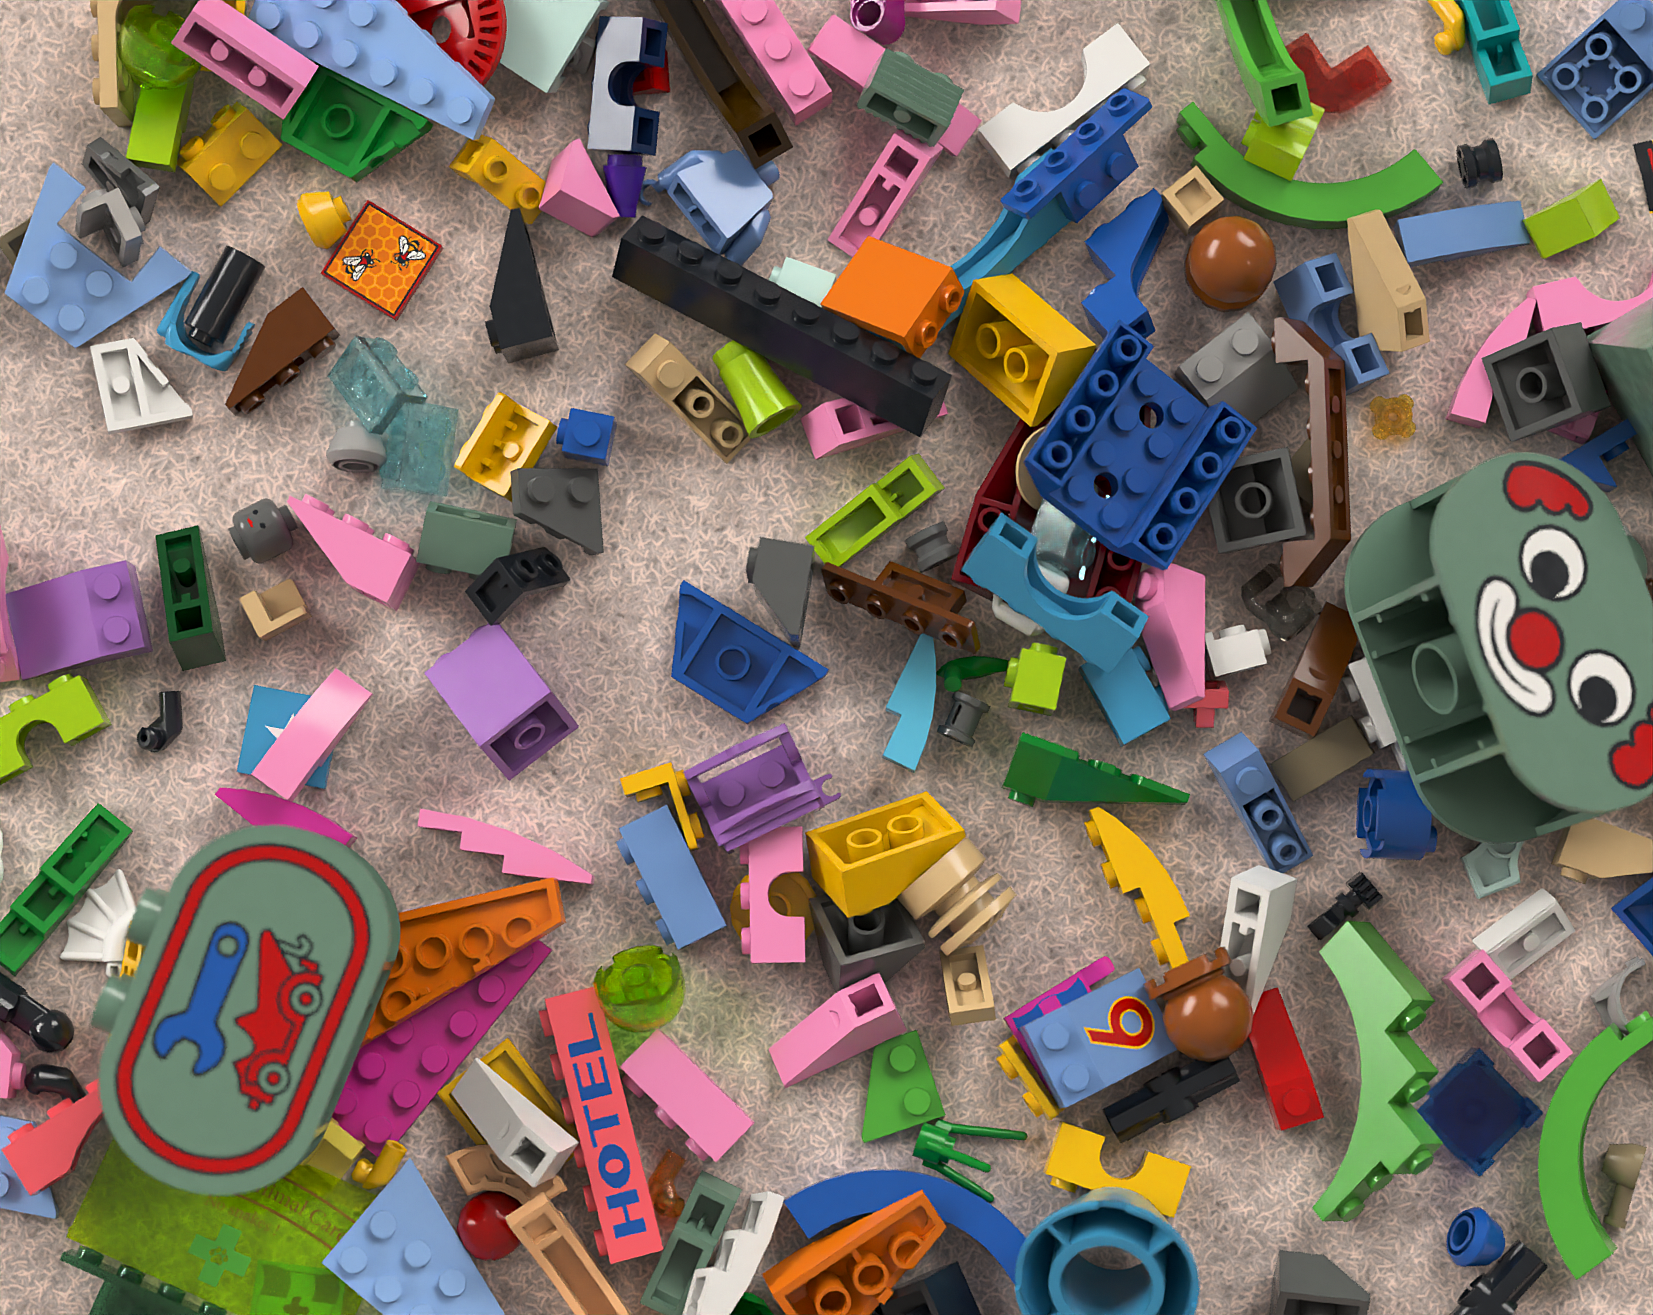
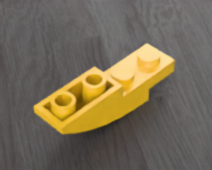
M1100 807L1089 810L1088 814L1091 820L1084 822V826L1092 846L1101 845L1107 862L1100 864L1105 880L1110 889L1118 887L1120 895L1136 888L1138 889L1140 897L1133 899L1142 923L1151 922L1157 938L1151 940L1150 944L1159 966L1167 964L1169 970L1188 962V957L1174 922L1186 918L1190 914L1168 872L1141 839L1117 818Z

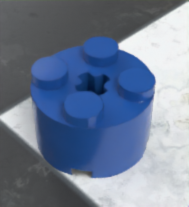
M1367 769L1363 777L1370 778L1368 788L1359 787L1357 796V838H1366L1368 848L1360 849L1362 857L1366 859L1419 861L1424 857L1425 853H1434L1437 846V829L1435 826H1431L1432 813L1419 797L1409 770Z

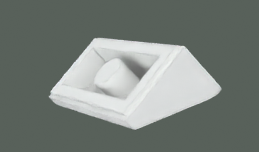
M1541 888L1472 941L1477 949H1483L1511 980L1574 933L1575 929L1558 901L1545 889Z

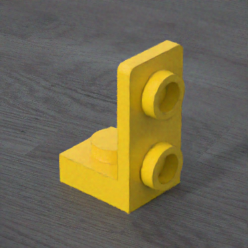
M482 134L477 140L469 138L448 166L462 178L477 183L509 210L520 208L527 224H532L541 213L539 205L546 182L493 138Z
M670 762L620 778L625 796L628 798L635 795L637 802H643L663 795L661 787L669 785L689 850L692 852L699 849L697 839L704 838L705 836L697 812L688 814L683 797L691 795L683 769L675 772L674 766Z

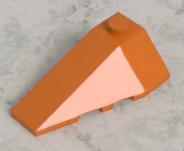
M920 1190L798 1249L762 1273V1276L773 1297L786 1315H871L880 1303H886L893 1294L891 1289L908 1269H913L947 1227L923 1190Z

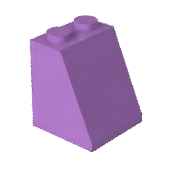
M488 623L478 627L465 642L452 652L439 657L434 666L424 672L477 745L509 781L579 727L500 624L490 626Z

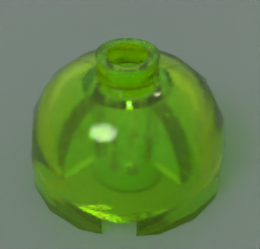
M135 5L128 11L121 25L117 40L118 57L125 70L131 75L132 80L137 85L145 89H176L187 84L195 77L203 65L171 44L186 19L171 11H168L166 17L152 13L155 8L153 5Z
M655 945L635 946L620 951L612 956L614 964L610 965L605 971L602 966L597 970L593 986L600 1008L605 1017L621 1030L642 1033L660 1029L671 1022L681 1010L686 993L685 979L677 956L673 953L672 957L664 954L662 947Z

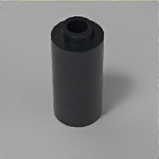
M226 245L184 322L191 328L188 336L210 348L215 341L224 344L265 266L247 254Z

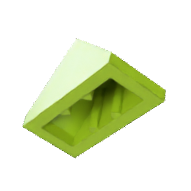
M1598 179L1522 221L1541 259H1545L1596 237L1620 219V216L1602 179Z

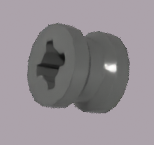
M944 521L929 526L905 540L908 549L915 551L918 557L917 567L920 573L931 570L959 554L957 546L950 543L946 536L948 528Z

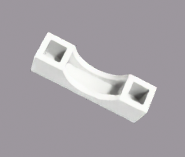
M1119 23L1115 24L1083 49L1081 62L1084 70V85L1078 96L1071 103L1055 111L1035 112L1013 102L978 128L977 139L1008 178H1011L1017 172H1023L1051 146L1057 148L1075 132L1076 127L1097 112L1112 95L1123 88L1137 92L1146 84L1147 80L1144 76L1148 73L1150 63Z

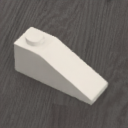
M1260 865L1231 877L1220 947L1225 946L1233 962L1223 968L1225 970L1223 975L1240 984L1250 999L1253 1014L1290 923L1297 878Z

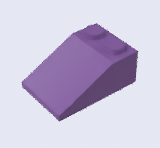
M127 560L80 570L6 594V605L23 681L153 652L136 567Z

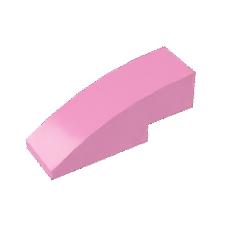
M1527 298L1483 342L1468 364L1453 394L1445 420L1478 429L1486 423L1493 390L1481 358L1527 338L1536 304L1535 299Z
M335 668L284 729L251 775L288 801L293 802L317 767H321L373 694Z

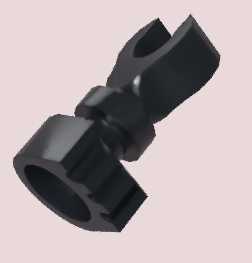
M1359 871L1346 882L1347 887L1350 889L1346 895L1341 892L1335 897L1337 902L1307 926L1318 940L1326 937L1348 916L1351 918L1355 917L1359 913L1357 908L1362 904L1370 910L1383 899V896L1362 872Z

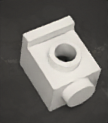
M1244 624L1220 630V639L1214 640L1212 632L1205 633V659L1211 680L1253 670L1267 664L1265 656L1271 654V647L1265 629H1255L1246 632Z

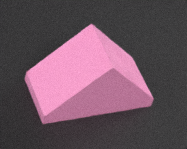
M573 140L551 161L539 209L593 237L600 234L620 215L581 140Z

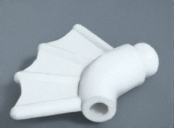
M117 869L105 885L96 889H87V897L82 909L71 919L67 920L68 942L64 951L60 954V958L65 961L107 963L106 975L108 977L112 974L120 977L127 940L126 934L136 909L124 873L121 869Z

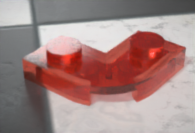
M1308 33L1285 46L1293 62L1304 72L1310 102L1324 108V113H1345L1383 90L1392 82L1368 45L1333 68L1329 66Z

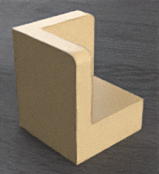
M1197 166L1161 193L1165 211L1185 237L1217 213L1224 201V198Z
M287 579L260 594L254 590L239 598L258 637L264 641L312 617L292 579Z

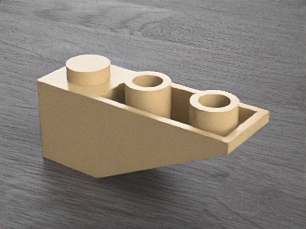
M1375 209L1347 218L1359 337L1372 333L1380 351L1403 352L1430 342L1426 298L1382 211Z
M655 333L624 364L726 464L752 439L747 434L741 415L670 341Z

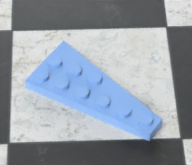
M255 0L248 18L306 58L472 140L480 138L495 98L459 62H455L436 43L437 40L426 29L422 30L407 15L408 12L396 0Z
M411 1158L408 1159L321 1262L383 1315H505Z

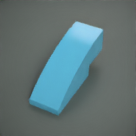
M923 633L920 634L885 708L886 711L900 717V720L882 758L913 773L916 770L926 744L933 717L936 693L933 637Z

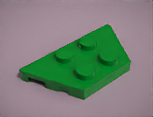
M314 62L319 67L282 121L281 140L357 183L432 129L433 124L426 118L395 101Z

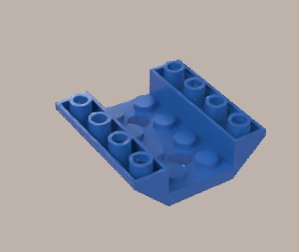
M1118 319L1023 462L1041 497L1113 552L1164 571L1168 569L1257 427L1224 401L1210 407L1204 405L1146 358L1154 346L1121 319ZM1142 406H1148L1155 412L1156 425L1154 428H1148L1141 422L1139 411ZM1097 475L1105 477L1111 485V494L1108 499L1100 497L1094 490V479Z

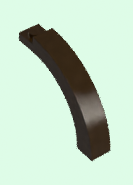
M650 0L661 22L668 24L667 33L703 94L753 168L757 169L793 148L776 112L760 93L739 62L704 1Z

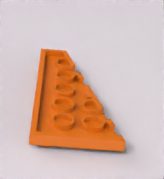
M554 877L400 912L401 938L397 957L360 1048L565 924L566 920L558 879Z

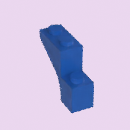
M1155 188L1144 196L1132 200L1122 213L1109 223H1104L1097 227L1091 237L1084 241L1092 262L1109 280L1105 284L1096 286L1089 293L1088 297L1081 302L1090 325L1103 339L1118 319H1121L1145 339L1156 331L1148 309L1139 300L1141 283L1170 223L1162 197Z

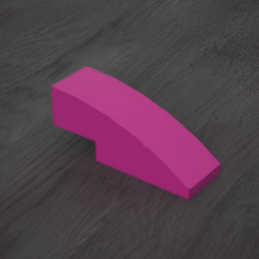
M222 787L215 793L219 799L253 826L283 825L301 828L332 838L349 848L357 839L355 835L335 821L310 808L277 796L244 789Z

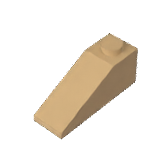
M1592 818L1563 828L1551 864L1562 868L1560 876L1581 884H1586L1587 878L1601 879L1653 873V840Z

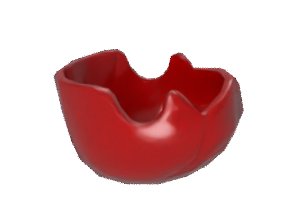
M484 1190L471 1198L464 1205L463 1209L460 1210L457 1224V1233L464 1248L476 1259L484 1261H496L512 1253L522 1242L511 1230L505 1217L523 1205L516 1198L502 1191Z

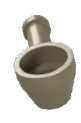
M1632 1143L1609 1144L1602 1172L1617 1182L1608 1215L1604 1217V1223L1618 1228H1626V1216L1647 1147Z

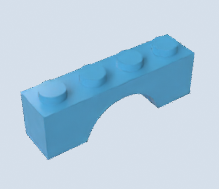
M1001 513L973 549L962 571L969 575L978 586L989 589L1006 601L1015 612L1026 615L1043 627L1052 638L1063 641L1080 653L1086 662L1093 666H1098L1110 674L1137 641L1149 616L1113 591L1095 598H1077L1053 587L1043 576L1037 563L1036 549L1038 538Z

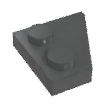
M102 137L88 144L82 162L85 169L101 189H106L109 192L119 188L128 207L135 206L143 219L144 225L149 223L160 189L158 184Z
M517 468L510 471L514 516L529 524L540 525L546 533L560 540L568 539L583 547V552L588 555L604 553L598 469Z

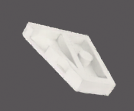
M135 338L90 346L108 435L193 418L192 409L176 393L160 369L155 367Z

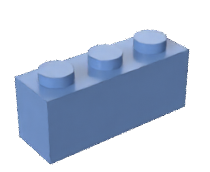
M668 805L619 828L623 838L616 841V844L626 864L630 865L635 862L643 877L635 882L645 903L649 905L655 902L662 916L655 923L666 945L675 942L677 949L681 950L727 927L720 909Z

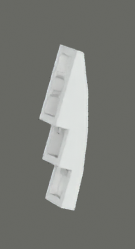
M770 1191L751 1194L742 1229L723 1232L714 1267L695 1269L682 1315L731 1314L750 1284L770 1242L785 1198L784 1196Z

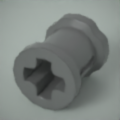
M956 691L952 696L955 702L944 725H939L937 732L973 748L975 743L973 739L974 732L982 714L988 713L991 706L974 697Z

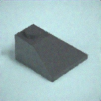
M827 894L809 899L810 912L822 963L836 993L878 972L884 983H886L925 948L924 939L912 915L897 897L891 903L875 908L868 914L855 915L849 918Z
M1279 1250L1273 1275L1269 1315L1368 1314L1370 1294L1325 1255Z

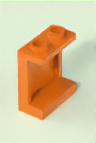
M867 236L820 305L823 309L854 323L860 328L902 344L908 353L921 358L926 349L933 345L938 332L951 313L958 309L964 296V289L952 267Z

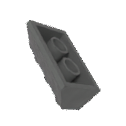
M760 537L758 548H749L745 572L748 583L753 584L755 595L791 646L801 647L815 565L814 546Z

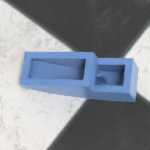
M1521 201L1476 205L1398 219L1393 226L1396 241L1410 267L1438 261L1449 262L1530 244L1528 231L1522 221L1525 218Z

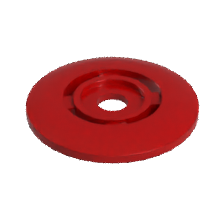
M396 0L408 12L407 15L422 30L426 29L431 35L434 22L439 17H446L451 25L450 35L446 41L436 43L455 62H459L483 87L486 85L500 62L505 46L507 18L503 0Z

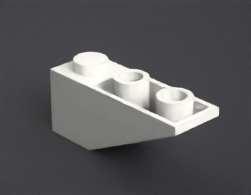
M479 1058L474 1059L451 1092L498 1158L533 1188L554 1178L579 1144L576 1139Z

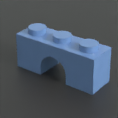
M1336 252L1306 261L1273 281L1289 319L1304 321L1345 361L1346 395L1355 393L1390 374L1373 334L1370 333L1354 339L1345 333L1340 324L1338 316L1340 303L1354 292Z

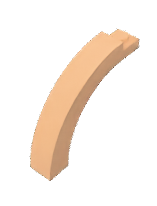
M544 1192L505 1217L511 1230L543 1269L574 1315H633L585 1243L562 1212L557 1211Z

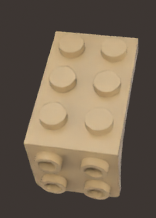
M90 0L92 16L98 20V34H93L91 37L93 60L99 61V78H93L92 82L93 99L95 105H100V109L117 127H128L133 124L135 115L133 33L140 15L149 5L157 0Z

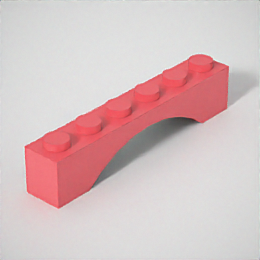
M98 1078L85 1087L89 1093L75 1103L70 1098L61 1101L46 1112L50 1119L34 1128L30 1122L8 1136L11 1144L1 1150L30 1196L41 1193L75 1171L83 1147L96 1125L104 1117L99 1096Z

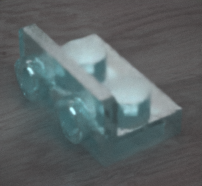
M355 335L328 374V377L368 432L383 435L405 402L423 405L428 396L419 386L418 377L401 362L397 356V349L393 344L380 337L371 339Z

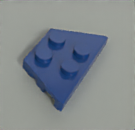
M685 580L682 581L679 590L678 618L671 675L674 680L748 725L826 677L829 669Z

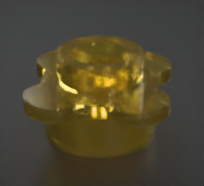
M1402 394L1399 397L1388 399L1377 396L1371 401L1370 410L1374 413L1375 418L1372 434L1377 439L1385 440L1390 435H1400L1403 438H1409L1414 434L1416 425L1412 422V408L1414 406L1412 398ZM1390 413L1396 414L1397 419L1395 421L1389 419Z

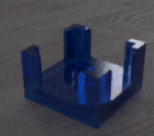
M1471 1047L1413 1107L1443 1142L1442 1145L1472 1175L1480 1177L1495 1162L1492 1157L1521 1128L1528 1129L1544 1113L1528 1097L1521 1096L1493 1067L1495 1063L1480 1048Z

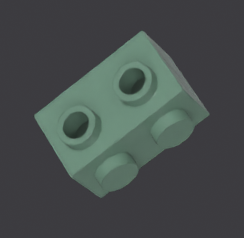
M430 501L425 513L416 562L426 564L425 568L435 573L450 574L452 570L469 573V578L476 580L496 558L510 555L517 519Z

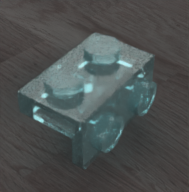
M415 400L393 403L385 420V431L388 434L386 447L387 461L379 469V474L382 478V489H400L438 497L447 496L459 409Z
M1094 483L1095 492L1100 497L1108 499L1109 496ZM1042 498L1031 530V534L1038 538L1037 560L1049 562L1069 578L1083 581L1087 568L1094 561L1097 540Z

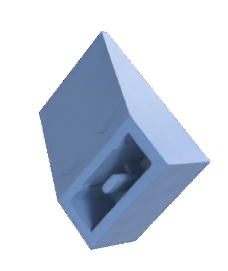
M1618 0L1536 74L1594 140L1653 90V0Z

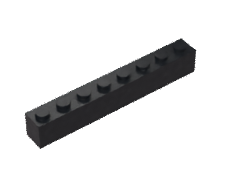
M643 215L622 236L612 277L920 438L939 415L952 377L951 374Z

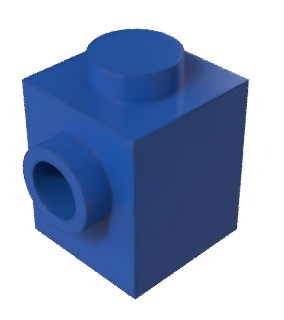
M571 408L569 418H561L556 444L563 445L562 453L565 458L608 467L617 428L616 419L614 416Z

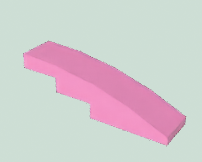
M836 15L830 16L807 49L809 53L860 93L864 89L873 66L885 50V48ZM959 103L948 129L937 143L943 146V150L951 156H958L982 120Z
M420 809L418 827L462 833L460 850L504 856L502 873L541 879L554 877L558 881L594 885V875L557 852L514 832L468 817Z

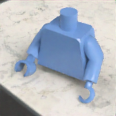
M691 150L658 173V181L653 179L643 181L639 201L646 206L652 205L643 196L645 188L650 185L658 193L666 189L669 196L711 250L719 255L724 253L728 260L742 266L762 243L771 220L768 208L774 199L773 193L768 186L779 180L780 174L772 160L754 169L738 150H731L726 153H722L719 150Z

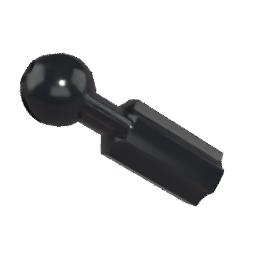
M0 972V1020L4 1023L10 1022L29 1035L33 1044L40 1051L50 1054L65 1050L74 1037V1027L66 1013L56 1009H47L28 996L26 989Z

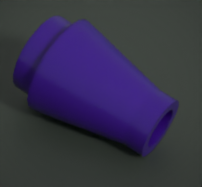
M609 154L607 165H603L607 192L620 215L619 217L636 218L637 205L647 167H642L643 156Z

